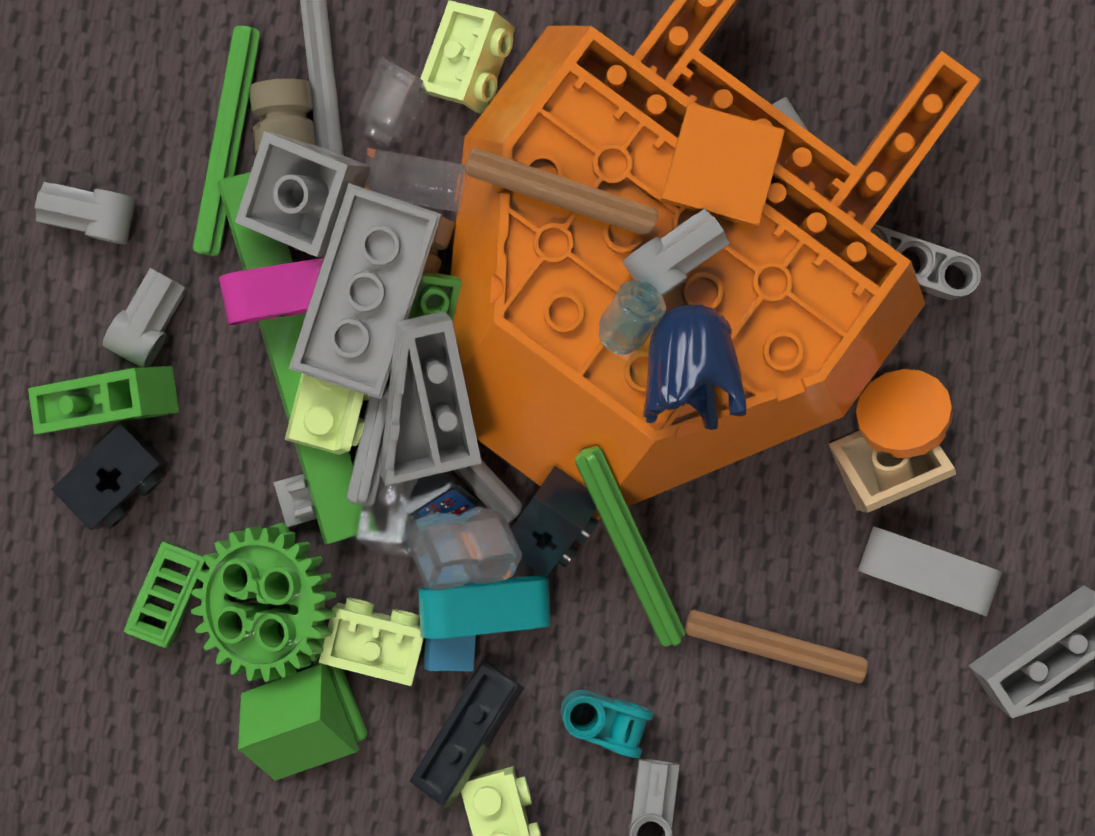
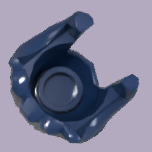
M682 305L669 310L656 324L649 345L647 388L643 418H646L647 423H654L657 420L658 414L664 412L665 409H677L680 406L689 404L699 412L705 429H717L718 417L714 385L719 386L728 393L730 415H746V399L740 367L731 338V325L723 315L713 310L712 307Z

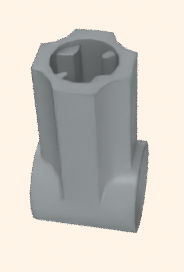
M44 182L36 198V221L85 232V236L108 242L111 240L113 243L127 245L136 198L107 190L94 189V192Z
M703 209L660 239L658 236L650 240L624 259L622 263L652 304L687 279L686 275L723 250L730 243L715 217L706 209Z
M150 268L128 308L122 310L110 324L103 339V347L139 367H149L163 346L166 338L164 330L188 289Z
M653 759L638 760L629 836H637L639 827L650 821L659 823L663 827V836H672L679 764Z

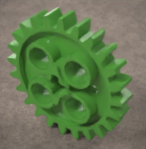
M261 526L246 528L245 531L229 533L228 540L214 543L217 553L205 554L203 556L205 563L210 569L195 572V576L204 583L203 588L191 591L193 596L201 599V606L193 608L191 614L203 616L204 622L195 631L196 633H209L210 638L204 645V649L218 648L220 650L216 659L218 665L232 661L231 674L236 675L246 672L248 681L263 677L265 682L280 678V676L284 678L296 674V668L301 669L312 664L309 655L313 656L323 652L324 649L317 639L332 635L329 628L323 625V621L336 617L334 611L325 608V601L335 598L336 593L324 591L322 586L332 577L331 573L318 575L316 569L321 564L323 558L321 556L307 558L306 555L309 551L310 543L302 542L294 545V532L280 534L279 528L276 526L263 528V530ZM243 568L247 573V584L244 583L242 578ZM284 575L289 581V592L283 586ZM228 595L242 600L256 597L259 603L233 602L229 600ZM267 604L294 605L298 608V612L284 607L269 610ZM238 615L242 620V631L237 624ZM279 623L284 629V639L280 637L278 632Z

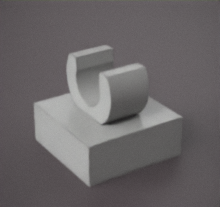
M304 474L274 482L286 527L317 519Z

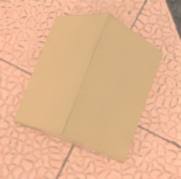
M860 431L829 443L830 450L857 511L868 513L956 475L954 466L940 445L924 455L897 458L893 457L892 453H886L882 450L880 453L872 449L861 436Z

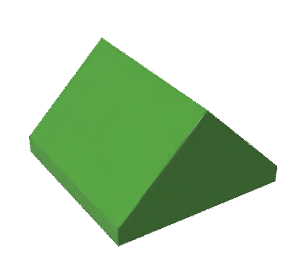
M320 663L301 670L294 675L271 681L241 693L238 750L275 781L359 751L329 670L325 664Z

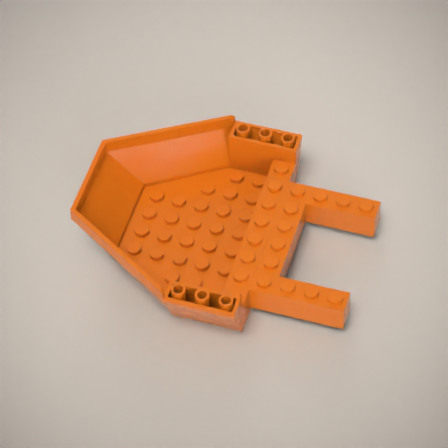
M675 0L633 56L592 26H548L464 137L451 275L457 276L462 283L452 323L477 440L538 486L542 485L554 466H556L586 487L575 464V457L580 454V450L586 447L597 446L602 450L627 507L844 417L926 304L912 262L870 230L981 79L941 51L928 64L856 164L853 165L701 53L740 0ZM688 103L784 129V136L759 226L753 228L715 217L724 230L730 244L686 275L687 279L651 304L622 261L650 240L658 236L660 239L676 229L677 226L696 213H699L661 201ZM473 148H478L655 208L658 211L656 226L650 236H644L470 177L465 173L468 156ZM682 305L712 307L713 310L723 315L731 325V338L740 367L747 410L745 416L730 415L728 393L719 386L714 385L718 428L715 430L705 429L699 412L689 404L680 406L677 409H665L664 412L658 414L657 420L651 424L646 422V418H643L651 335L656 324L669 310ZM596 508L593 516L600 519L601 517Z

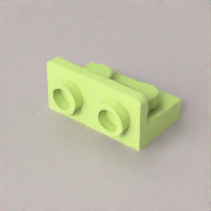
M449 0L417 89L427 95L464 104L474 112L482 114L487 108L489 101L496 94L498 76L505 57L509 55L513 46L515 27L495 11Z
M302 373L285 440L338 455L350 451L351 446H357L362 435L364 419L359 418L363 400L367 401L370 396Z
M347 598L345 604L337 603L332 608V611L336 613V617L330 618L328 624L332 635L324 640V650L321 653L319 663L412 686L424 638L420 636V616L397 609L392 610L391 616L373 612V603L355 598Z
M514 766L469 778L461 794L473 836H541L538 822L529 824L524 807L532 804L526 777L517 778Z

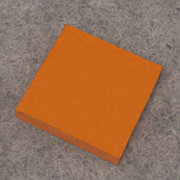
M688 103L661 201L697 212L706 209L712 216L757 228L761 220L785 130Z

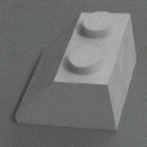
M264 131L235 223L313 256L325 257L348 183L364 188L371 166L322 147Z

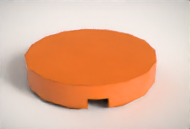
M901 369L887 372L868 384L859 396L856 415L861 436L872 449L880 453L881 450L886 453H892L893 457L910 458L924 455L940 445L946 437V431L950 423H952L953 410L948 390L937 378L923 371Z

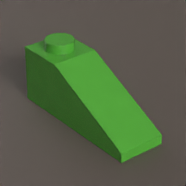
M173 366L131 368L28 388L34 434L179 413Z

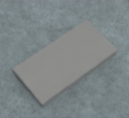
M348 183L289 369L380 400L383 399L391 375L396 323L407 320L410 317L443 216L442 214Z

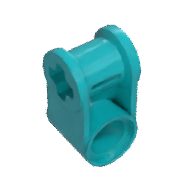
M587 690L573 691L565 697L561 704V716L565 728L571 735L601 745L618 754L640 758L642 750L639 748V744L646 723L649 720H653L655 712L625 700L612 699ZM589 703L595 708V716L592 721L584 725L572 722L570 719L572 709L577 704Z

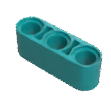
M514 577L431 585L418 588L420 636L422 638H454L536 629L551 625L548 577Z

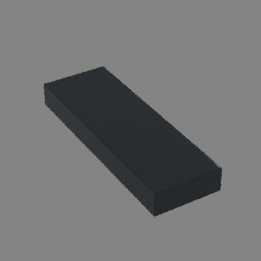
M483 661L416 769L410 782L442 807L451 809L525 687L492 664Z

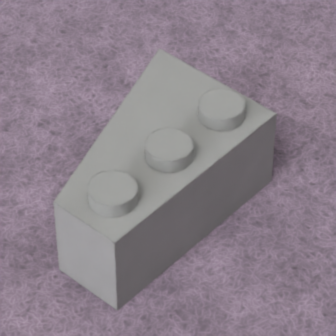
M445 311L396 323L380 475L385 486L482 463L453 323Z
M1083 585L968 665L991 701L1009 717L1015 718L1067 702L1071 696L1095 689V591Z

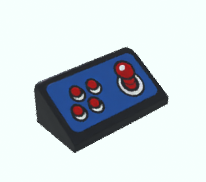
M438 474L418 479L403 507V512L432 530V527H446L478 506L480 501L458 484Z

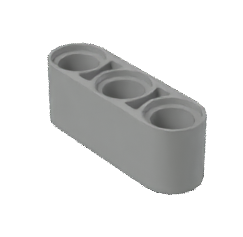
M876 224L870 230L899 253H902L904 250L916 253L920 260V269L916 277L922 292L943 299L953 300L969 295L980 283L981 272L979 265L973 258L965 254ZM949 265L960 268L964 274V284L959 290L951 288L945 281V270Z
M874 526L858 571L984 616L988 615L1002 575V571Z

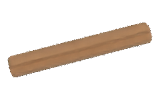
M478 148L472 149L466 162L465 173L470 177L644 236H650L653 233L658 220V211L655 208Z
M692 610L689 613L686 621L685 632L692 637L856 683H862L867 673L868 661L860 656Z

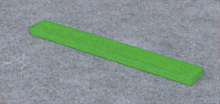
M251 172L220 179L217 184L242 269L249 270L293 263L287 244L235 223ZM306 313L258 321L288 424L302 374L289 369ZM294 443L324 545L372 531L366 507L357 506L347 501L346 496L353 470L349 451L338 455Z

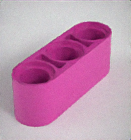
M324 258L243 270L220 276L219 281L228 325L246 324L307 313Z

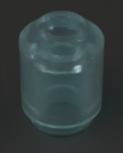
M628 281L622 284L599 321V338L607 349L616 354L626 355L640 349L666 311L665 301L659 291L651 284L641 281Z

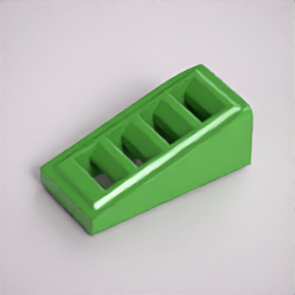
M162 541L132 608L124 632L163 648L173 646L193 597L191 591L196 589L199 581L195 576V572L203 570L205 566L203 556ZM167 559L191 568L188 576L165 568ZM160 577L183 586L180 594L157 585ZM155 596L175 604L172 611L151 604L152 597ZM147 614L167 622L165 629L163 630L143 622L145 615Z

